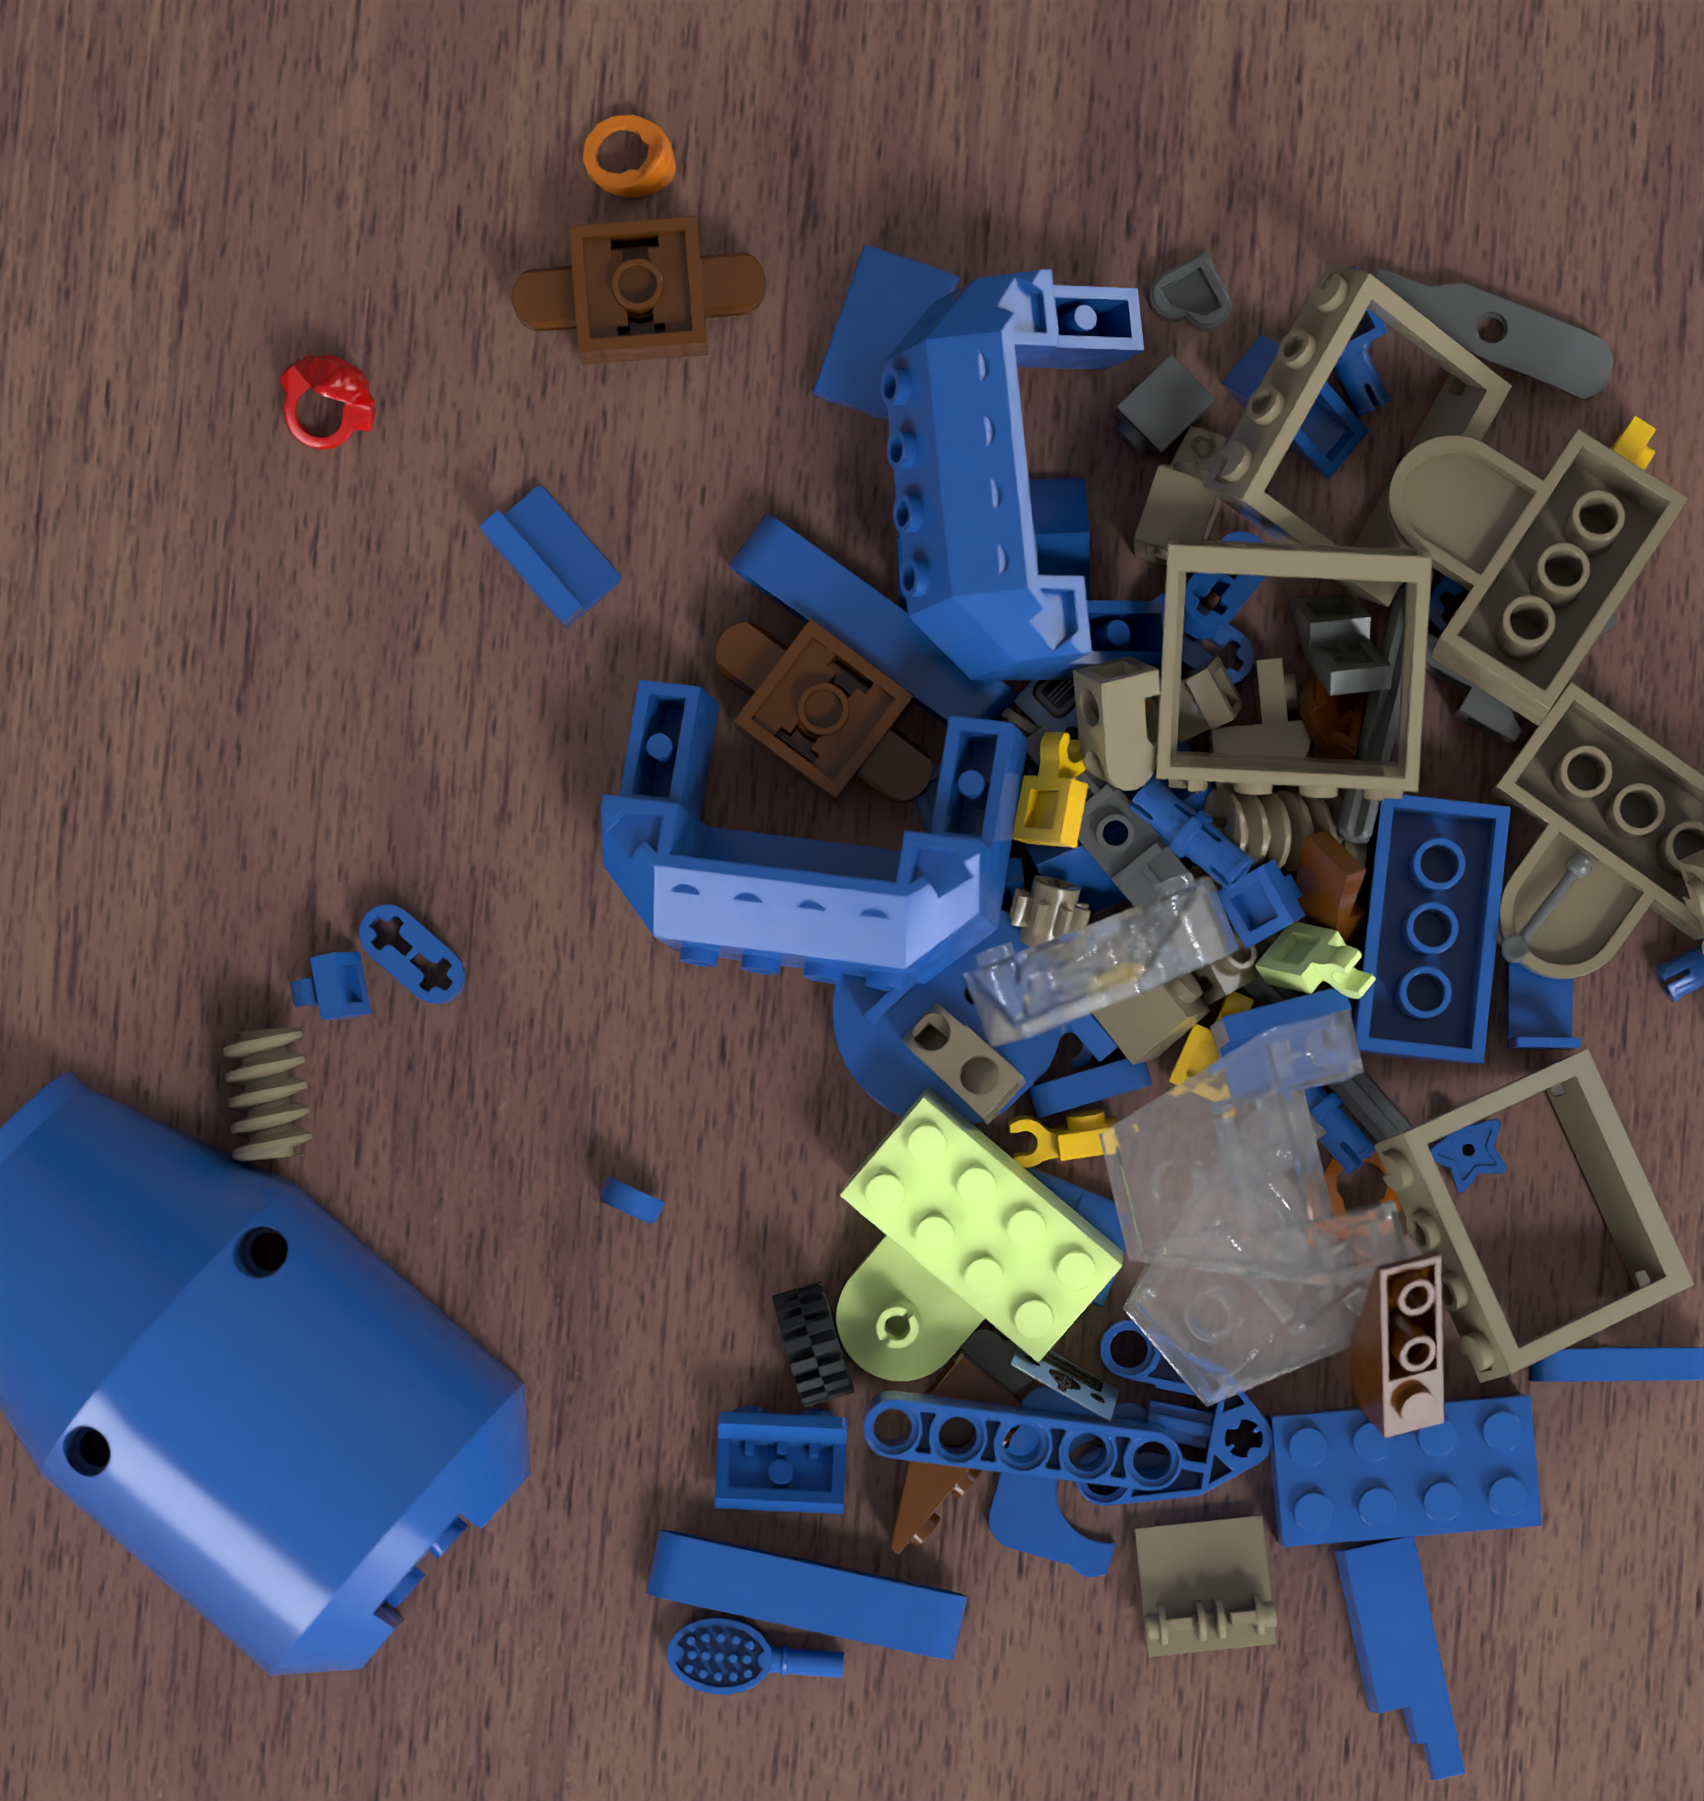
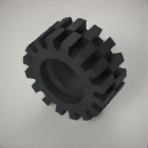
M819 1281L772 1295L783 1343L804 1407L855 1393L843 1345L823 1282Z

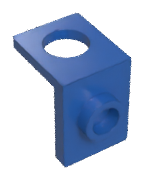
M1509 963L1507 966V1049L1573 1050L1581 1048V1038H1572L1573 978H1547L1529 971L1519 963Z

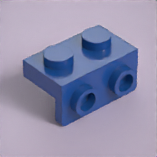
M743 1406L734 1409L733 1412H720L718 1416L714 1508L843 1514L848 1419L845 1417H834L832 1413L820 1409L803 1410L797 1413V1415L770 1414L768 1410L756 1406Z

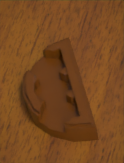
M1313 672L1299 693L1300 714L1308 734L1324 754L1331 759L1352 760L1357 754L1369 691L1330 696Z

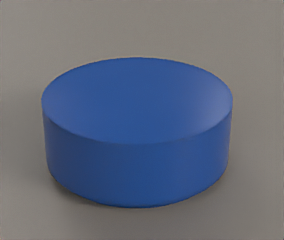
M607 1176L598 1195L601 1198V1202L649 1224L657 1223L666 1203Z

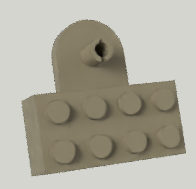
M1580 429L1576 431L1544 481L1490 446L1469 437L1441 436L1419 444L1401 460L1390 482L1387 493V514L1390 526L1399 542L1406 549L1429 550L1432 556L1431 567L1470 591L1441 634L1430 657L1540 726L1674 523L1688 498Z
M1570 682L1565 686L1540 726H1534L1487 792L1507 807H1511V810L1542 831L1503 886L1498 922L1499 933L1503 942L1508 936L1520 933L1566 873V862L1570 856L1582 853L1591 860L1592 869L1590 873L1583 878L1576 879L1530 939L1527 956L1522 962H1519L1529 971L1552 979L1581 977L1601 968L1617 953L1648 908L1696 941L1704 938L1698 917L1692 914L1683 899L1684 896L1689 895L1678 864L1679 860L1704 849V776Z

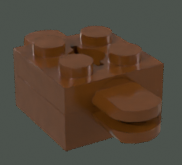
M684 216L569 226L572 266L529 269L518 276L513 285L511 296L517 318L524 327L530 330L550 331L576 328L578 353L582 365L708 355L706 318L748 315L756 311L765 298L766 278L758 260L745 252L701 255L697 217Z
M812 619L809 620L789 648L755 623L740 622L730 626L721 634L715 651V660L719 671L726 679L751 697L733 720L735 729L836 805L857 777L887 800L895 803L905 804L916 800L927 790L932 775V762L928 753L895 728L912 706L914 697L912 694Z

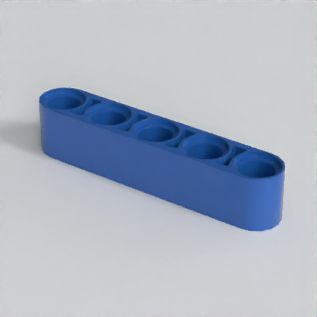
M769 514L763 516L728 564L740 577L803 623L807 624L812 619L914 696V703L947 727L949 716L1000 721L1002 718L1001 713L1006 707L1009 708L1018 696L1001 680H971L908 617L906 611Z
M883 1391L873 1396L865 1405L862 1414L863 1432L870 1448L879 1455L894 1459L1142 1490H1161L1171 1485L1179 1476L1182 1467V1454L1172 1435L1162 1426L1149 1422L1111 1418V1421L1101 1416L902 1391ZM896 1408L902 1410L910 1418V1425L906 1433L897 1439L888 1440L880 1437L873 1428L876 1417L886 1409ZM952 1417H963L974 1424L975 1431L972 1439L962 1447L952 1448L939 1440L938 1433L941 1425ZM1017 1425L1031 1426L1039 1433L1037 1446L1026 1455H1013L1004 1449L1003 1441L1005 1435L1011 1428ZM1082 1433H1092L1098 1435L1103 1440V1449L1099 1457L1085 1464L1073 1461L1068 1454L1072 1440ZM1147 1441H1157L1167 1447L1165 1463L1155 1471L1145 1472L1137 1469L1133 1465V1457L1137 1448Z
M659 1529L646 1588L647 1594L662 1599L946 1660H954L967 1601L966 1595L950 1590L665 1529Z

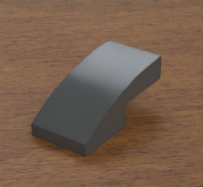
M1350 593L1289 599V614L1300 645L1313 672L1330 696L1391 689L1392 664L1370 641L1371 616Z
M1429 633L1427 635L1425 671L1464 693L1452 716L1506 747L1515 742L1521 732V728L1510 708L1430 657L1438 638Z

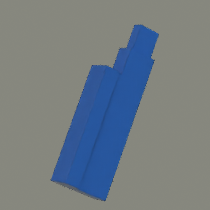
M1414 1536L1389 1538L1334 1550L1369 1712L1383 1713L1403 1708L1409 1741L1413 1744L1423 1743L1431 1780H1440L1465 1774Z

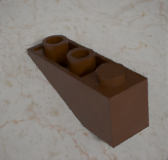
M1437 1251L1376 1266L1350 1344L1352 1400L1384 1438L1444 1423L1441 1255Z
M960 1349L923 1393L941 1397L1023 1406L1020 1396L1010 1390L963 1349ZM952 1417L941 1425L938 1433L939 1440L952 1448L962 1447L972 1439L975 1431L974 1424L963 1417ZM1020 1425L1011 1428L1007 1432L1003 1445L1009 1441ZM906 1460L890 1533L891 1549L900 1554L909 1542L916 1548L919 1547L932 1533L941 1519L934 1513L950 1493L956 1498L961 1497L973 1484L982 1469Z

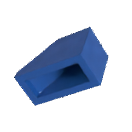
M1263 335L1258 337L1221 382L1224 388L1245 411L1250 397L1259 388L1277 356L1280 344ZM1325 382L1291 442L1289 449L1319 474L1330 479L1369 430L1332 387Z

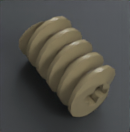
M1221 788L1213 789L1206 796L1203 810L1213 818L1212 825L1233 844L1254 858V863L1250 866L1249 871L1255 870L1275 859L1280 869L1283 867L1288 872H1297L1306 837L1323 830L1328 831L1340 844L1343 841L1336 834L1343 803L1338 796L1316 798L1302 796L1298 793L1295 794L1292 791L1254 795L1237 793L1233 790L1228 791Z
M275 1028L230 1033L239 1036L240 1040L224 1047L223 1057L242 1062V1066L226 1073L225 1082L244 1087L245 1091L229 1098L227 1105L230 1109L247 1113V1117L231 1124L229 1128L231 1134L249 1139V1143L232 1151V1159L244 1162L307 1156L295 1152V1147L312 1139V1132L294 1127L292 1121L309 1114L310 1108L308 1105L291 1101L290 1096L307 1088L308 1085L306 1080L288 1075L289 1069L305 1062V1055L286 1050V1044L303 1037V1030L299 1028Z

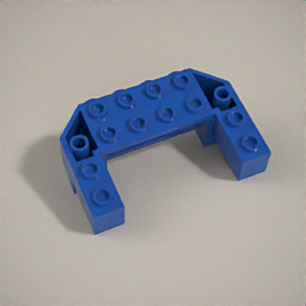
M1041 269L976 278L933 302L883 363L884 372L881 378L880 389L882 399L888 409L890 436L887 443V458L890 466L894 469L896 500L893 508V520L896 529L900 532L903 563L900 568L899 581L901 590L906 596L908 617L971 680H1074L1073 670L1127 656H1131L1161 671L1165 601L1086 600L1084 576H1038L1017 368L1107 370L1144 351L1138 288L1053 285L1052 270Z
M639 680L619 796L603 794L602 799L603 866L652 935L680 953V962L701 967H717L718 958L740 960V969L763 975H779L780 966L804 969L803 977L806 979L835 984L841 983L842 974L866 977L865 985L868 987L902 992L904 991L905 982L926 984L998 929L1028 739L1013 723L949 716L930 834L905 831L902 850L706 826L700 821L720 703L699 686Z

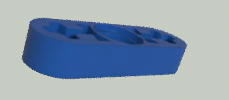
M1704 1347L1564 1348L1529 1365L1528 1381L1704 1380Z

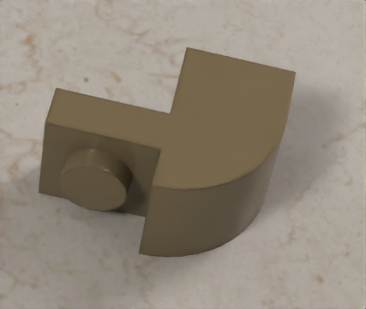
M1282 658L1256 660L1252 666L1257 724L1210 729L1207 733L1208 752L1305 757L1312 738L1308 734L1303 720L1288 721L1287 712L1297 711V689L1294 673L1283 674ZM1211 781L1213 789L1224 788L1231 791L1233 790L1234 782Z

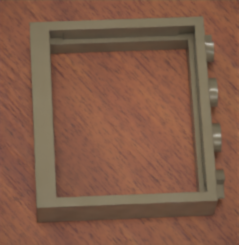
M1328 263L1317 285L1312 287L1310 297L1290 333L1282 340L1277 356L1259 388L1250 397L1246 411L1228 443L1218 454L1220 457L1203 485L1206 490L1279 543L1337 546L1266 494L1264 490L1366 309L1370 310L1450 373L1403 458L1419 444L1441 436H1464L1481 442L1512 387L1368 272ZM1391 480L1353 547L1406 549L1395 536L1388 519L1387 493ZM1329 579L1351 595L1389 607L1402 582Z
M1168 538L1156 779H1169L1168 787L1188 788V791L1207 790L1208 781L1234 782V792L1254 795L1271 794L1273 784L1299 786V795L1316 798L1337 797L1338 788L1364 789V798L1384 801V798L1402 799L1403 791L1418 792L1432 556L1429 550ZM1186 572L1407 582L1396 762L1177 751Z
M1588 1049L1555 1061L1374 1144L1387 1173L1383 1179L1395 1191L1407 1218L1406 1228L1412 1243L1423 1254L1437 1251L1441 1255L1442 1306L1449 1312L1461 1338L1460 1349L1462 1355L1469 1356L1480 1383L1513 1374L1694 1285ZM1546 1090L1636 1289L1517 1346L1427 1144Z

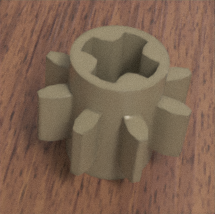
M1035 876L1031 891L1016 888L1009 917L1011 918V925L1022 927L1019 941L1044 951L1064 952L1066 951L1069 937L1084 940L1091 911L1088 910V903L1078 901L1081 888L1069 881L1049 876Z

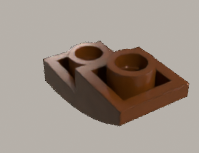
M1326 830L1308 835L1302 849L1296 884L1303 896L1298 898L1297 901L1306 916L1299 920L1304 924L1337 930L1345 944L1355 948L1368 912L1356 901L1366 868Z

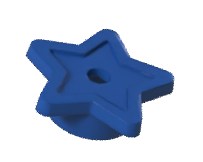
M1497 1118L1465 1126L1444 1136L1441 1141L1429 1148L1435 1163L1443 1165L1450 1170L1457 1192L1464 1193L1478 1174H1504L1506 1172V1164L1494 1148L1501 1127V1122ZM1465 1144L1473 1146L1474 1153L1471 1156L1463 1154L1462 1148Z

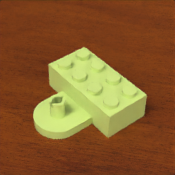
M927 1087L846 1181L840 1196L884 1232L885 1236L854 1270L843 1287L836 1313L838 1334L846 1352L857 1365L874 1376L891 1381L916 1380L940 1369L985 1318L1039 1363L1123 1266L1124 1252Z

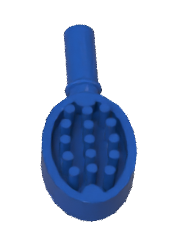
M707 1617L690 1622L675 1633L668 1645L667 1661L671 1671L684 1684L695 1690L710 1694H735L745 1692L757 1686L769 1673H781L782 1676L796 1674L842 1678L844 1652L788 1648L787 1645L783 1647L771 1646L762 1631L752 1624L728 1617Z

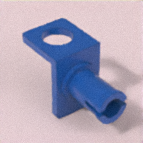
M1366 309L1360 320L1364 329L1352 334L1333 368L1357 417L1375 410L1374 406H1383L1393 399L1391 394L1387 392L1366 350L1371 347L1370 341L1387 333L1388 330L1384 322L1368 309Z

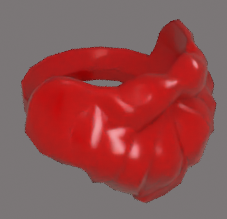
M307 355L302 359H296L281 374L279 378L280 385L286 392L283 407L285 422L292 435L304 445L318 450L333 449L345 443L355 431H372L376 413L374 407L375 399L370 394L369 381L366 375L358 367L335 355ZM310 387L321 395L345 402L341 426L330 436H318L310 433L302 426L298 419V401Z

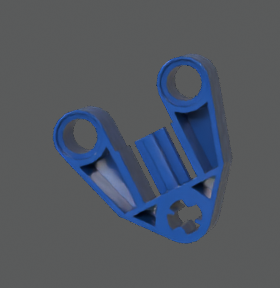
M1120 1319L1109 1324L1102 1331L1098 1340V1355L1102 1364L1111 1373L1127 1379L1152 1383L1151 1386L1155 1388L1214 1400L1212 1410L1207 1411L1150 1399L1145 1422L1162 1426L1172 1435L1177 1444L1204 1449L1202 1461L1182 1457V1467L1179 1476L1171 1485L1161 1490H1142L1116 1486L1109 1492L1097 1493L1092 1491L1086 1482L1074 1481L1077 1490L1089 1502L1097 1505H1119L1200 1496L1259 1464L1269 1454L1273 1438L1268 1421L1225 1368L1132 1319ZM1124 1330L1138 1332L1145 1343L1143 1358L1131 1367L1118 1365L1110 1354L1112 1339ZM1241 1419L1251 1420L1253 1424L1248 1429L1254 1433L1258 1432L1256 1446L1245 1445L1242 1455L1231 1453L1230 1451L1235 1445L1229 1441L1225 1442L1227 1429H1238ZM1095 1445L1085 1449L1077 1457L1076 1462L1085 1464L1097 1459L1102 1452L1103 1445ZM1139 1448V1451H1135L1133 1465L1145 1472L1155 1471L1165 1463L1167 1454Z

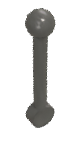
M1576 853L1568 858L1566 873L1520 933L1508 936L1504 940L1502 955L1508 962L1519 963L1526 958L1528 942L1576 879L1583 878L1590 873L1592 863L1587 855Z

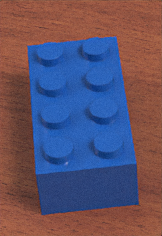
M1403 795L1402 799L1384 798V801L1379 802L1369 845L1363 907L1368 912L1360 931L1358 948L1362 957L1358 960L1356 969L1361 972L1373 974L1376 980L1361 998H1353L1348 1041L1351 1052L1472 1066L1484 1063L1511 807Z
M1515 1393L1444 1399V1423L1387 1438L1380 1434L1358 1406L1266 1414V1420L1272 1430L1273 1438L1269 1455L1277 1542L1283 1547L1542 1526L1530 1395Z

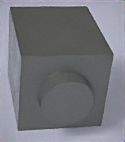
M1170 354L1116 407L1113 417L1120 425L1115 429V432L1138 456L1142 457L1148 451L1159 461L1187 434L1190 426L1194 427L1212 409L1216 398Z

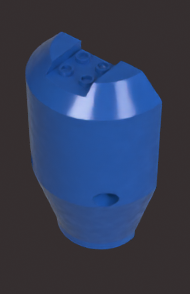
M72 1072L64 1073L46 1085L0 1128V1410L40 1474L270 1676L362 1669L404 1621L386 1602L395 1609L419 1584L426 1574L417 1567L418 1564L429 1552L438 1559L451 1547L468 1527L459 1518L461 1515L480 1529L483 1528L531 1474L525 1383L300 1186L248 1161L234 1160L231 1153L92 1090ZM270 1233H277L282 1236L288 1246L286 1261L277 1270H269L264 1267L257 1256V1246L260 1240ZM95 1430L100 1431L108 1441L110 1447V1461L108 1464H100L89 1454L88 1440Z

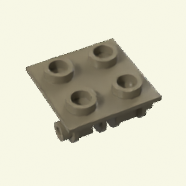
M1262 1515L1134 1528L1148 1657L1276 1644L1275 1627H1277L1275 1604L1271 1598Z

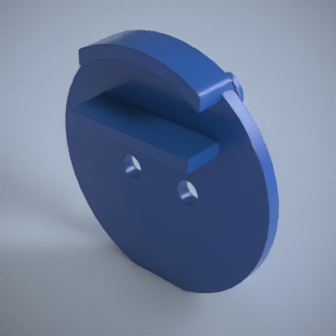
M1001 909L998 929L926 984L905 982L904 991L902 992L886 991L866 986V977L849 974H842L841 983H832L835 986L832 1007L833 1026L840 1054L849 1072L860 1087L875 1102L888 1111L902 1117L923 1091L929 1087L971 1124L983 1121L901 1041V1038L934 1002L943 1007L963 1026L967 1025L1023 1075L1026 1083L997 1115L1006 1111L1049 1068L1057 1050L1062 1031L1063 1019L1058 1015L1063 1009L1060 982L1048 953L1019 941L1022 927L1010 924L1011 918L1009 913ZM973 983L982 985L986 990L985 1000L977 1005L967 1002L964 995L966 987Z

